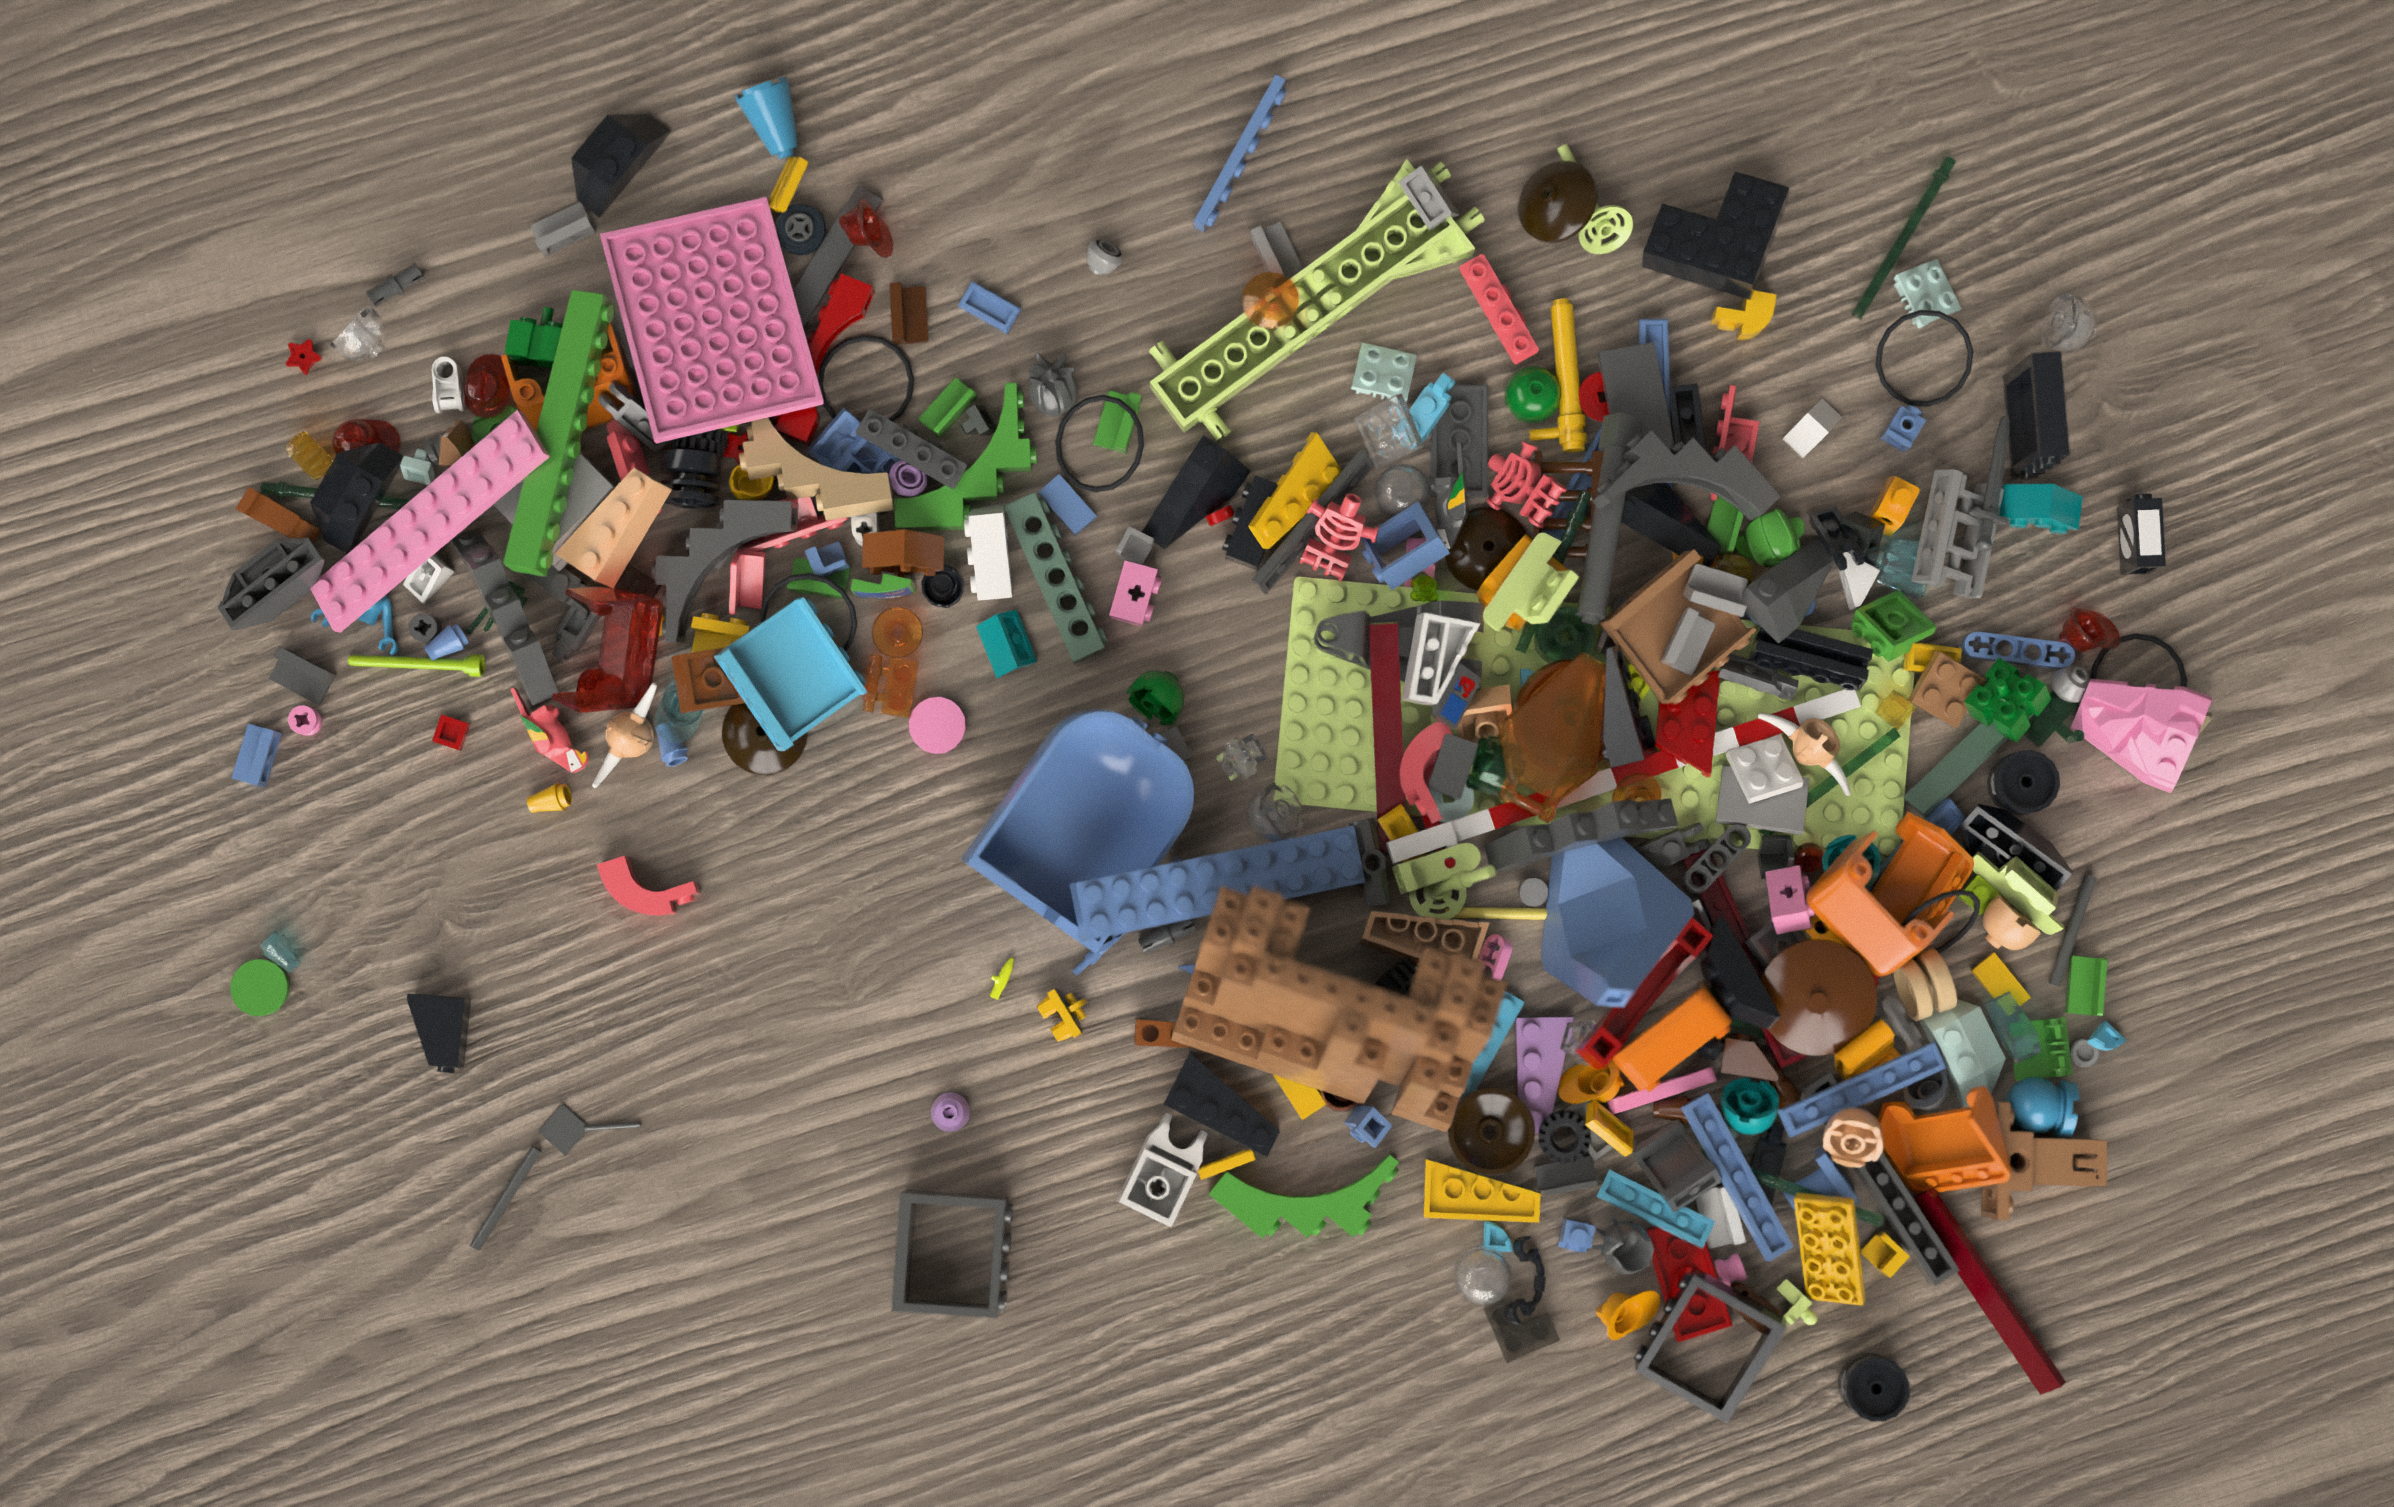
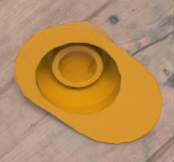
M1613 1060L1605 1068L1598 1070L1594 1069L1588 1062H1584L1569 1068L1561 1076L1557 1092L1564 1102L1570 1104H1579L1590 1100L1605 1103L1616 1096L1619 1089L1624 1086V1082L1619 1076V1067Z
M1652 1290L1643 1291L1634 1296L1624 1292H1615L1605 1303L1596 1309V1314L1607 1327L1608 1337L1611 1340H1618L1626 1334L1648 1324L1658 1312L1661 1300L1660 1296Z

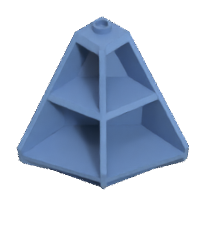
M1622 838L1591 844L1553 855L1546 904L1547 917L1544 922L1541 948L1543 969L1595 1005L1624 1007L1635 990L1694 915L1691 899Z

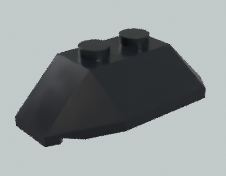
M650 114L606 115L571 157L577 200L600 218L670 135L671 131Z
M381 442L336 454L310 501L325 542L346 554L356 547L399 470L404 455Z
M1977 804L1960 824L1965 851L1971 857L1979 851L1997 868H2001L2016 856L2056 891L2073 873L2050 841L2005 809Z
M1724 916L1720 917L1709 930L1713 938L1704 947L1700 961L1702 974L1711 983L1716 992L1717 1001L1725 1008L1732 1019L1769 1029L1777 1022L1781 1015Z

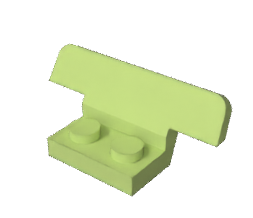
M1546 533L1536 535L1484 610L1483 621L1495 631H1500L1513 612L1531 624L1548 623L1579 578L1572 570L1556 571L1547 564L1562 541Z
M1979 851L1972 857L1974 860L1973 871L1994 887L2001 896L2040 930L2052 935L2064 929V925L2050 914L2056 909L2060 894L2018 857L2015 856L2001 868H1997Z

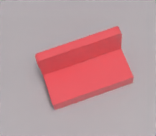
M737 549L731 562L729 614L735 615L739 607L762 609L765 585V552Z

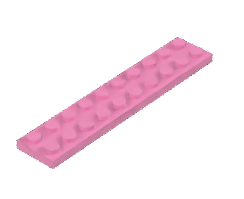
M515 411L318 579V582L310 588L333 631L341 633L550 457L523 412Z

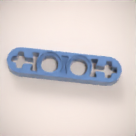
M1973 632L1966 635L1961 643L1963 653L1972 659L1996 661L2000 658L2012 664L2051 669H2062L2070 666L2075 659L2074 649L2067 643ZM1977 638L1979 644L1987 645L1990 643L1989 639H1992L1989 649L1980 648L1976 652H1974L1972 646H1969V642ZM2000 641H2006L2011 646V653L2006 657L2001 656L1997 652L1996 647ZM2029 644L2035 645L2039 649L2040 654L2036 660H2030L2025 655V648ZM2062 649V654L2067 655V659L2062 660L2061 663H2059V658L2051 656L2046 658L2047 662H2044L2047 652L2056 653Z

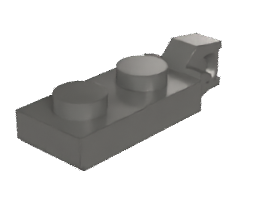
M588 583L584 584V586L597 594L598 597L594 601L587 598L580 591L575 601L584 605L587 611L583 615L571 606L556 630L558 632L556 640L559 642L552 654L565 662H568L575 651L578 652L584 646L612 599L609 595Z
M1730 653V659L1719 667L1718 677L1732 683L1751 687L1757 691L1778 696L1779 698L1792 700L1798 689L1799 681L1779 674V669L1760 667L1755 662Z

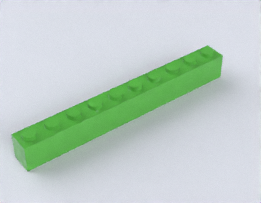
M577 290L571 291L536 430L537 436L550 457L524 478L503 562L504 565L514 572L546 577L548 568L553 563L552 551L554 543L560 535L559 523L561 515L567 507L566 495L569 485L573 482L575 459L579 456L581 450L580 438L582 431L587 426L586 414L589 403L594 398L593 386L595 378L601 370L600 358L602 350L607 345L609 322L614 317V304L604 294Z

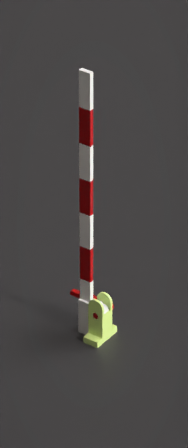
M1844 689L1771 715L1782 717L1800 726L1808 718L1822 720L1861 707L1855 690L1849 691ZM1759 718L1716 732L1713 756L1784 732L1775 725ZM1659 751L1644 760L1608 768L1444 824H1440V821L1432 824L1426 814L1422 816L1425 830L1386 843L1393 864L1433 850L1432 854L1392 867L1400 894L1449 879L1452 874L1474 870L1479 865L1481 859L1478 848L1470 843L1458 845L1459 841L1685 766V764L1678 761L1674 755Z

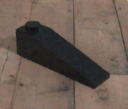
M1203 435L1142 530V533L1154 538L1155 544L1165 550L1198 522L1235 496L1251 471L1230 452Z
M1652 483L1626 491L1621 523L1677 555H1681L1684 551L1695 549L1699 556H1703L1702 565L1711 566L1722 546L1667 483Z
M1620 644L1608 648L1606 655L1603 738L1605 745H1603L1602 750L1605 760L1607 762L1610 761L1611 768L1644 760L1658 751L1657 747H1655V739L1647 715L1641 716L1639 711L1640 696L1638 692H1635L1629 686L1632 680L1631 673Z

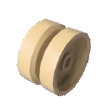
M1931 948L1918 953L1915 961L1911 958L1892 973L1900 1001L1912 1020L1917 1022L1930 1017L1933 1009L1942 1013L1956 1007L1957 996L1953 979L1946 963L1937 950Z

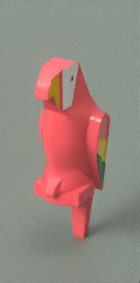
M513 687L511 692L536 751L550 758L571 773H577L585 768L589 762L588 752L584 751L582 753L580 750L573 748L568 732L558 721L559 708H555L552 704L544 705L530 714L517 688Z

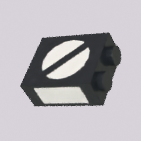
M2149 493L2134 495V498L2127 499L2125 504L2117 507L2121 575L2150 574L2166 567L2162 498H2152V494Z

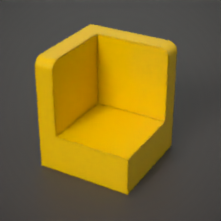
M1879 1230L1860 1250V1253L1871 1264L1889 1278L1910 1257L1887 1234Z

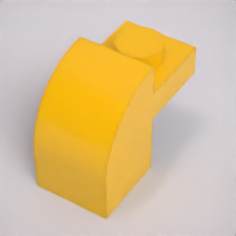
M1754 290L1751 300L1743 298L1741 311L1716 307L1712 313L1711 324H1716L1718 329L1733 331L1735 328H1738L1737 340L1753 338L1761 333L1770 322L1774 313L1777 294Z

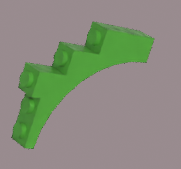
M1005 383L1004 406L998 427L988 447L977 461L964 472L955 489L943 486L938 490L917 497L894 500L896 530H965L964 520L969 519L970 505H965V502L999 501V493H1004L1003 476H998V473L1032 472V464L1037 463L1036 446L1031 447L1030 439H1020V436H1025L1024 419H1019V408H1024L1023 391H1018L1017 383Z
M1388 1154L1373 1170L1354 1183L1335 1191L1312 1196H1287L1267 1192L1245 1183L1229 1171H1226L1209 1191V1195L1262 1239L1266 1234L1271 1237L1281 1225V1222L1278 1221L1281 1216L1307 1238L1311 1234L1317 1236L1326 1225V1222L1323 1220L1326 1216L1354 1238L1357 1233L1362 1236L1372 1223L1368 1220L1371 1217V1213L1363 1208L1364 1205L1367 1203L1371 1206L1381 1194L1378 1190L1380 1185L1384 1181L1389 1183L1398 1173L1399 1169L1396 1166L1399 1162Z

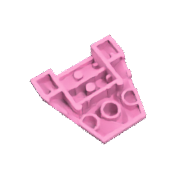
M2090 679L2071 729L2143 783L2171 793L2192 750L2213 697L2181 686H2175L2174 690L2156 688V684H2146V687L2129 686V683L2124 681Z

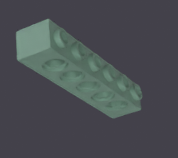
M1034 492L1005 505L1004 508L1074 665L1104 652L1103 644L1108 641L1102 627L1095 628L1091 618L1095 617L1096 614L1090 601L1084 602L1080 592L1084 591V587L1079 576H1072L1068 566L1073 565L1067 549L1061 551L1057 540L1062 538L1055 523L1051 525L1048 523L1045 515L1049 514L1050 511L1044 498L1038 499ZM1033 519H1037L1042 523L1041 529L1035 533H1031L1026 529L1027 523ZM1043 545H1049L1054 549L1051 557L1044 559L1038 556L1039 548ZM1062 571L1065 574L1064 581L1061 584L1051 583L1049 577L1052 572ZM1067 596L1074 597L1077 600L1075 608L1064 610L1061 607L1063 598ZM1078 622H1084L1088 625V632L1083 636H1076L1072 632L1073 626Z

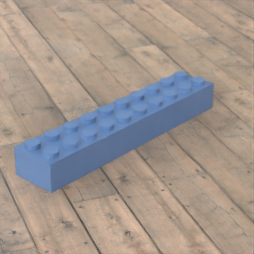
M1354 826L1070 883L1069 885L1081 941H1087L1212 915L1221 886L1249 896L1253 886L1282 895L1281 899H1288L1365 883L1355 829Z

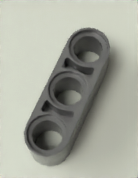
M1739 824L1732 825L1700 857L1682 878V886L1687 893L1691 895L1703 893L1746 849L1751 842V834L1748 828ZM1731 833L1741 836V846H1735L1730 842L1729 835ZM1710 854H1719L1723 859V865H1713L1710 861ZM1691 874H1699L1703 878V886L1697 887L1693 885L1690 880Z

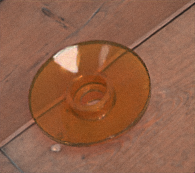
M1265 272L1256 275L1247 283L1242 294V307L1247 318L1255 325L1266 329L1279 328L1290 322L1295 316L1299 305L1298 292L1293 282L1286 276L1276 272ZM1267 294H1274L1276 300L1272 303L1267 302L1265 299Z

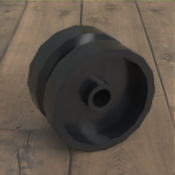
M2033 750L2017 751L2002 757L1990 769L1987 779L1988 793L1996 806L2007 810L2013 815L2039 812L2050 806L2057 797L2060 787L2059 772L2054 762L2043 753ZM2022 778H2024L2023 783L2026 784V787L2021 783Z
M1862 1353L1851 1358L1842 1367L1838 1378V1392L1843 1403L1853 1413L1872 1422H1886L1897 1417L1906 1407L1910 1396L1909 1381L1905 1372L1895 1362L1875 1353ZM1877 1383V1387H1873L1874 1392H1871V1386Z

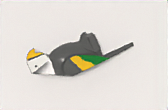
M1461 442L1457 443L1458 477L1435 478L1434 484L1430 485L1432 490L1437 493L1435 514L1439 524L1437 531L1447 549L1453 548L1464 522L1469 516L1466 472Z

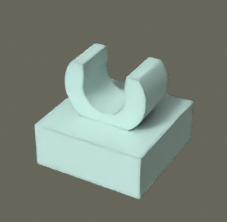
M417 448L414 458L403 457L400 467L404 479L426 485L434 481V470L426 450Z

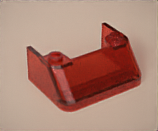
M608 587L567 588L566 595L587 604L592 613L605 616L598 668L587 669L580 675L576 691L553 693L552 699L578 713L635 708L653 682L662 618L661 602L649 595Z

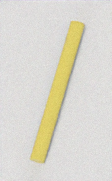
M1449 907L1445 908V912L1450 910ZM1463 907L1454 918L1545 920L1547 910L1546 908Z

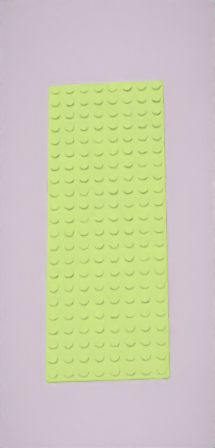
M1308 577L1295 578L1273 794L1275 802L1377 812L1371 670L1317 649L1314 644V635L1320 621L1366 610L1370 617L1433 601L1480 603L1478 601L1479 598L1474 593L1401 586L1391 590L1388 585L1340 582L1338 580ZM1562 602L1548 623L1531 624L1527 621L1519 632L1515 628L1511 629L1506 625L1500 631H1495L1484 622V633L1477 631L1474 633L1461 659L1482 661L1481 689L1510 684L1513 704H1515L1516 697L1521 689L1520 669H1529L1535 672L1542 666L1557 660L1575 659L1595 665L1606 673V656L1593 651L1602 629L1600 624L1602 620H1599L1598 624L1584 623L1581 621L1582 617L1577 615V603ZM1607 606L1606 616H1607L1608 611H1609V609H1610V607H1608V606ZM1741 619L1747 628L1754 627L1756 629L1758 627L1752 620ZM1800 625L1797 628L1871 648V644L1864 638H1857L1852 630ZM1330 631L1321 632L1322 637L1326 640H1333L1335 638ZM1755 633L1749 637L1751 639L1749 644L1740 650H1733L1731 654L1749 659ZM1873 653L1872 659L1867 665L1869 670L1868 679L1860 690H1855L1861 707L1822 719L1833 728L1839 738L1840 749L1834 758L1847 778L1851 794L1846 796L1837 780L1820 765L1811 766L1797 763L1794 758L1793 741L1786 733H1781L1801 777L1810 778L1803 834L1798 835L1747 827L1751 834V842L1746 848L1759 850L1761 839L1764 835H1791L1794 853L1823 856L1827 845L1838 837L1850 834L1860 838L1875 831L1878 836L1872 842L1878 848L1881 861L1883 862L1901 844V838L1896 834V826L1903 819V796H1905L1912 703L1907 701L1913 691L1915 672L1903 670L1904 655L1888 662L1883 656L1877 657ZM1625 657L1626 663H1627V665L1629 666L1630 662H1629V660ZM1712 668L1709 672L1719 670V668ZM1779 669V674L1799 681L1795 696L1792 700L1720 678L1715 733L1758 719L1759 713L1773 714L1844 689L1840 685L1830 682H1816L1811 677L1804 675H1789L1784 670ZM1400 681L1404 755L1411 741L1422 730L1438 721L1431 714L1435 705L1429 706L1402 700L1405 682ZM1649 688L1640 704L1639 711L1641 716L1647 715L1655 739L1659 699ZM1450 728L1452 734L1458 737L1457 728ZM1507 752L1474 757L1467 778L1473 788L1474 802L1466 816L1537 793ZM1727 752L1713 756L1710 778L1701 775V771L1688 764L1510 825L1524 827L1548 824L1567 814L1591 812L1613 801L1635 799V802L1671 798L1678 822L1677 827L1626 837L1654 839L1677 828L1680 830L1700 822L1703 830L1698 834L1683 838L1684 842L1694 843L1700 839L1707 838L1710 845H1713L1732 826L1715 822L1723 766H1730L1726 757ZM1604 758L1599 764L1587 771L1572 775H1560L1540 791L1611 768L1610 761L1607 762ZM1441 794L1444 803L1454 801L1448 798L1446 794ZM1405 796V806L1408 815L1422 817L1417 805L1410 806ZM1736 833L1729 835L1730 842L1733 845H1742L1740 835Z

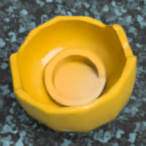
M741 464L732 470L729 479L730 490L738 500L762 501L768 497L774 483V476L750 480L748 471L742 470Z

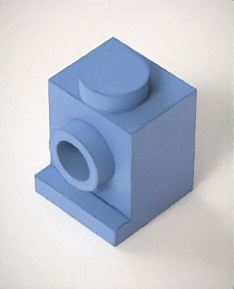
M1908 405L1906 408L1901 406L1896 410L1880 439L1905 453L1911 448L1913 441L1926 422L1921 417L1923 413L1911 405ZM1905 421L1911 425V429H1905L1902 425V422Z
M1357 1105L1344 1122L1349 1127L1350 1134L1361 1143L1366 1141L1373 1148L1377 1147L1392 1127L1374 1107Z
M1563 1218L1557 1246L1576 1252H1586L1587 1248L1591 1249L1595 1225Z

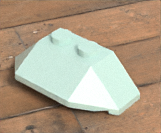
M1957 999L1955 1008L1942 1013L1933 1009L1930 1017L1919 1020L1929 1042L1935 1041L1947 1067V1078L1962 1108L1970 1107L1967 1102V1095L1972 1088L1985 1086L1989 1093L1992 1094L2006 1058L1980 1006Z

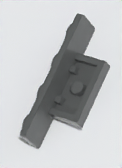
M871 409L867 411L856 430L858 436L951 489H955L967 469V465L964 462L941 450L943 446L930 438L925 441L918 437V432L910 426L903 424L901 427Z

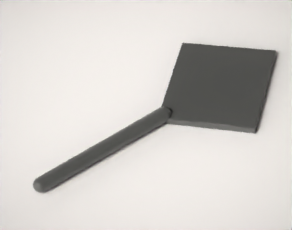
M562 1104L538 1132L566 1156L587 1131L640 1127L641 1123L625 1122L586 1125Z

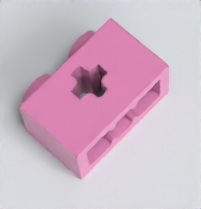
M1124 561L1109 614L1111 619L1143 627L1145 621L1150 622L1154 605L1150 604L1152 593L1158 594L1162 578L1157 577L1158 569ZM1136 588H1139L1144 597H1139L1137 602H1135L1129 593L1135 592Z
M1800 865L1765 872L1771 916L1776 934L1810 929V917L1815 916V913L1808 906L1806 894L1811 886L1809 877L1802 875Z

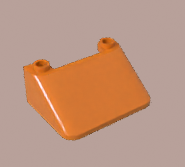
M1907 812L1905 817L1896 826V834L1904 842L1870 893L1899 924L1925 901L1943 892L1961 889L1974 867L1973 858L1944 829L1910 812ZM1956 896L1942 899L1930 905L1915 916L1913 920L1921 919L1927 922L1931 918L1946 913Z
M1985 1086L1972 1088L1968 1092L1967 1102L1970 1107L1915 1116L1913 1107L1905 1101L1883 1103L1877 1119L1883 1131L1882 1152L1910 1191L1919 1194L1934 1187L1938 1193L2004 1183L2009 1180L2011 1167L1994 1100Z

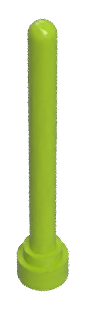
M470 654L469 657L465 656L464 659L437 658L433 661L431 658L375 655H350L347 658V662L351 666L461 670L465 674H469L470 677H483L485 673V657L483 654Z

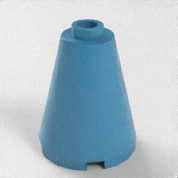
M787 77L779 78L780 82L772 84L771 80L741 91L742 95H735L736 102L771 156L777 155L779 160L794 155L793 149L798 147L790 83Z

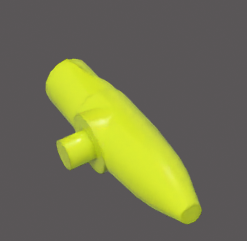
M1010 957L998 976L992 975L991 979L995 983L989 995L990 997L999 999L1002 990H1004L1010 978L1014 964L1013 958Z

